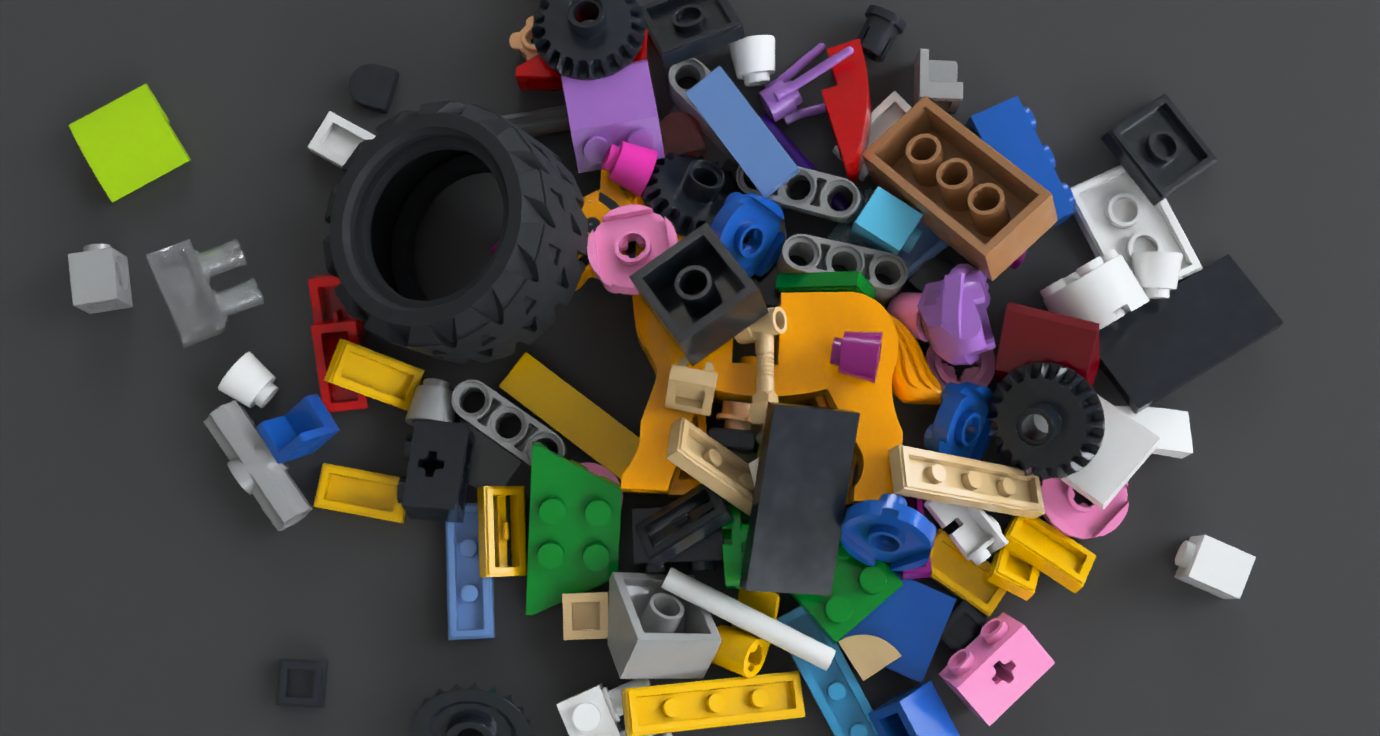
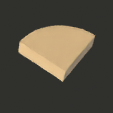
M853 635L838 641L863 681L901 657V654L894 646L872 635Z

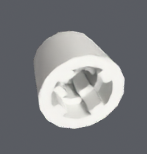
M748 36L728 44L736 76L738 79L744 80L745 86H760L770 82L769 76L775 73L774 36Z
M1162 251L1131 253L1133 274L1148 299H1168L1170 290L1177 289L1183 254Z
M249 351L226 373L218 386V390L249 408H252L254 405L263 408L274 397L278 387L273 384L276 377Z

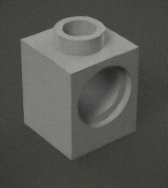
M101 243L86 245L83 247V252L68 254L73 306L89 314L133 307L127 256L112 248L111 245Z

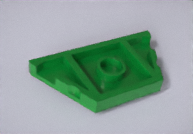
M532 442L526 615L537 614L561 603L563 593H584L609 582L612 572H618L621 485L604 476H598L590 472L587 467L572 459L569 461L550 451L546 445L540 442Z

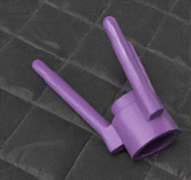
M819 43L777 79L764 85L765 89L760 91L758 96L769 118L774 123L783 118L788 126L801 118L825 113L824 103L797 110V105L803 102L798 89L850 56L854 52L853 47L848 46L795 80H790L825 50L826 45Z

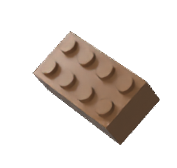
M926 96L861 154L872 182L922 213L923 216L920 222L992 282L1058 221L1051 192Z

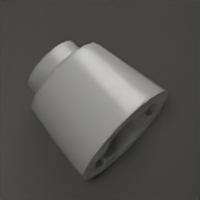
M434 378L424 379L423 385H418L415 388L405 422L413 427L415 420L454 422L455 411L451 403L453 391L449 389L450 383Z

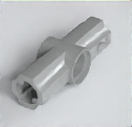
M233 400L221 405L203 421L230 460L227 462V465L234 478L247 493L254 495L262 510L278 531H283L295 525L313 509L287 472L289 468L287 462L281 464L276 462L258 433L254 421L239 401Z

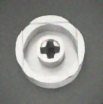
M1115 249L1091 260L1076 269V272L1040 291L1044 298L1043 302L1049 312L1099 323V330L1149 301L1122 255H1118Z

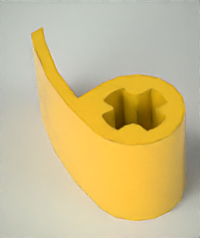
M739 588L738 601L777 620L780 596L777 593L745 591ZM734 624L731 627L727 625L718 626L717 630L722 642L711 664L746 678L756 676L764 664L771 643Z

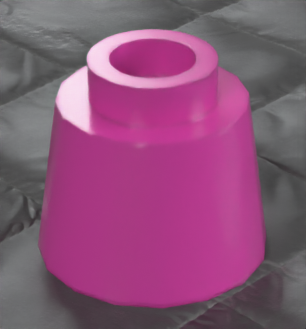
M624 141L619 146L611 144L605 154L601 169L608 171L607 178L639 197L651 177L658 151Z

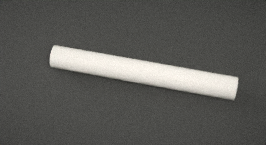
M672 567L661 588L827 671L836 652L835 649Z

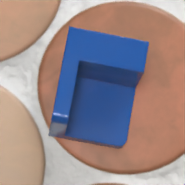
M318 394L304 397L284 416L262 421L256 427L278 464L313 454L340 431Z

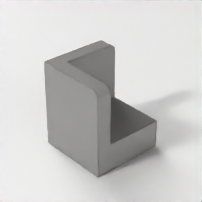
M919 49L914 61L913 106L926 96L944 111L956 113L963 100V82H957L958 64L956 61L929 60V49Z

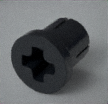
M869 5L865 12L867 20L857 39L860 38L864 57L873 61L883 62L897 35L903 33L907 24L895 13L880 6Z

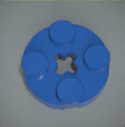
M734 192L728 195L723 207L717 213L710 227L749 277L754 274L761 277L767 273L777 261L785 241V233L779 231V218L784 220L781 208L774 201L755 193L741 194ZM746 234L750 236L747 244L743 243Z
M963 382L961 384L948 383L942 391L941 405L935 421L925 432L924 447L934 452L980 460L992 439L989 436L991 430L990 422L986 417L989 413L988 400L992 397L993 392L988 387L972 382Z
M887 493L881 495L879 500L862 501L846 508L840 539L844 549L852 557L864 564L875 567L876 560L891 563L889 570L908 571L919 568L927 563L934 545L936 526L920 512L907 506V502L903 497Z

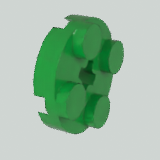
M725 500L727 503L726 507L734 518L722 526L725 584L727 588L739 589L741 588L739 585L750 516Z

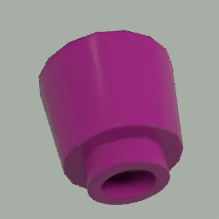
M845 331L843 338L834 337L830 365L839 366L838 372L875 384L883 332Z

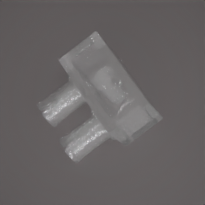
M190 239L146 254L149 271L183 348L226 332L225 322H228L227 317L257 305L265 304L261 291L257 290L258 284L254 278L218 293L210 287V277L247 265L243 251L239 250L240 244L237 239L201 253L198 250H194Z

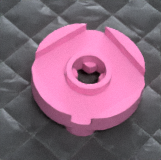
M631 204L617 207L602 217L603 222L597 226L595 232L592 229L588 237L587 256L593 273L603 283L604 288L614 294L638 295L639 293L629 276L678 243L676 231L666 217L664 219L661 215L654 213L652 208L645 205ZM637 241L639 247H645L644 252L640 253L636 258L622 255L621 251L628 249L629 242Z
M1040 477L1045 510L1043 517L1048 524L1068 537L1084 540L1104 536L1116 529L1128 512L1129 501L1127 502L1128 493L1126 488L1128 487V482L1106 508L1102 510L1093 502L1091 505L1084 502L1077 504L1073 499L1076 495L1073 488L1061 479L1050 478L1042 480Z

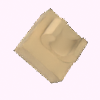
M682 357L678 365L672 364L664 407L710 416L718 373L713 372L712 362L706 361L704 370L687 367L688 360L686 357Z
M609 592L562 594L564 640L608 638Z

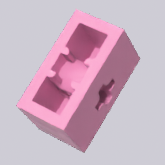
M1003 612L997 618L988 621L982 627L980 635L965 649H961L953 654L947 666L939 675L964 705L990 726L1055 662L1024 624Z

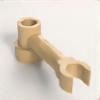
M779 306L767 308L768 313L734 337L739 344L755 343L757 378L756 392L753 394V402L750 406V420L752 424L763 423V427L768 401L778 402L773 377L774 335L784 334L787 329L785 311Z

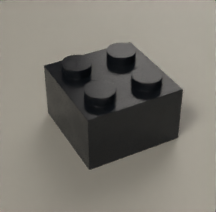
M704 223L629 276L644 303L692 367L768 313L757 285L707 223Z

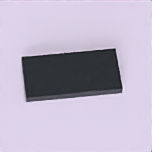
M1228 254L1178 283L1176 290H1170L1168 299H1151L1132 312L1100 329L1099 367L1134 414H1137L1277 330L1283 324V321Z
M768 401L739 585L745 591L831 596L860 413L853 410Z

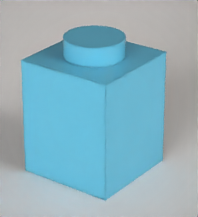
M878 186L854 222L850 233L876 250L898 255L902 249L909 254L923 231L916 227L923 214Z

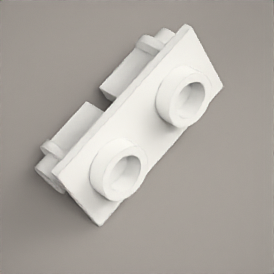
M925 500L926 502L923 503L924 507L927 508L942 529L954 520L960 527L950 534L949 538L967 561L972 559L976 566L988 559L992 553L1009 543L1002 534L999 523L992 516L986 514L984 510Z

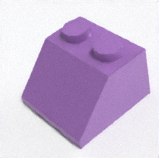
M647 59L631 62L614 75L597 80H577L561 75L578 173L600 170L609 146L611 144L619 146L622 141L657 150V159L665 158Z

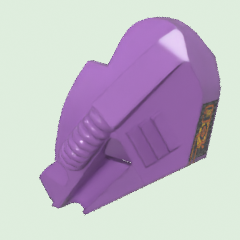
M958 264L951 270L949 275H945L944 279L927 283L917 306L924 334L932 350L952 365H971L980 359V353L996 348L986 310L991 299L990 293H988L987 277L970 264Z

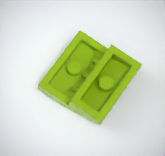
M147 84L136 88L68 125L84 157L112 203L191 160L169 125L168 117Z

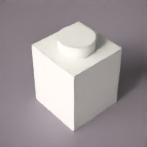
M1207 535L1192 536L1189 541L1185 540L1178 549L1175 565L1179 567L1175 578L1222 599H1240L1256 557Z

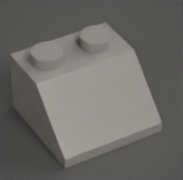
M612 572L610 576L607 644L620 679H703L722 642L710 612L661 588L667 574Z

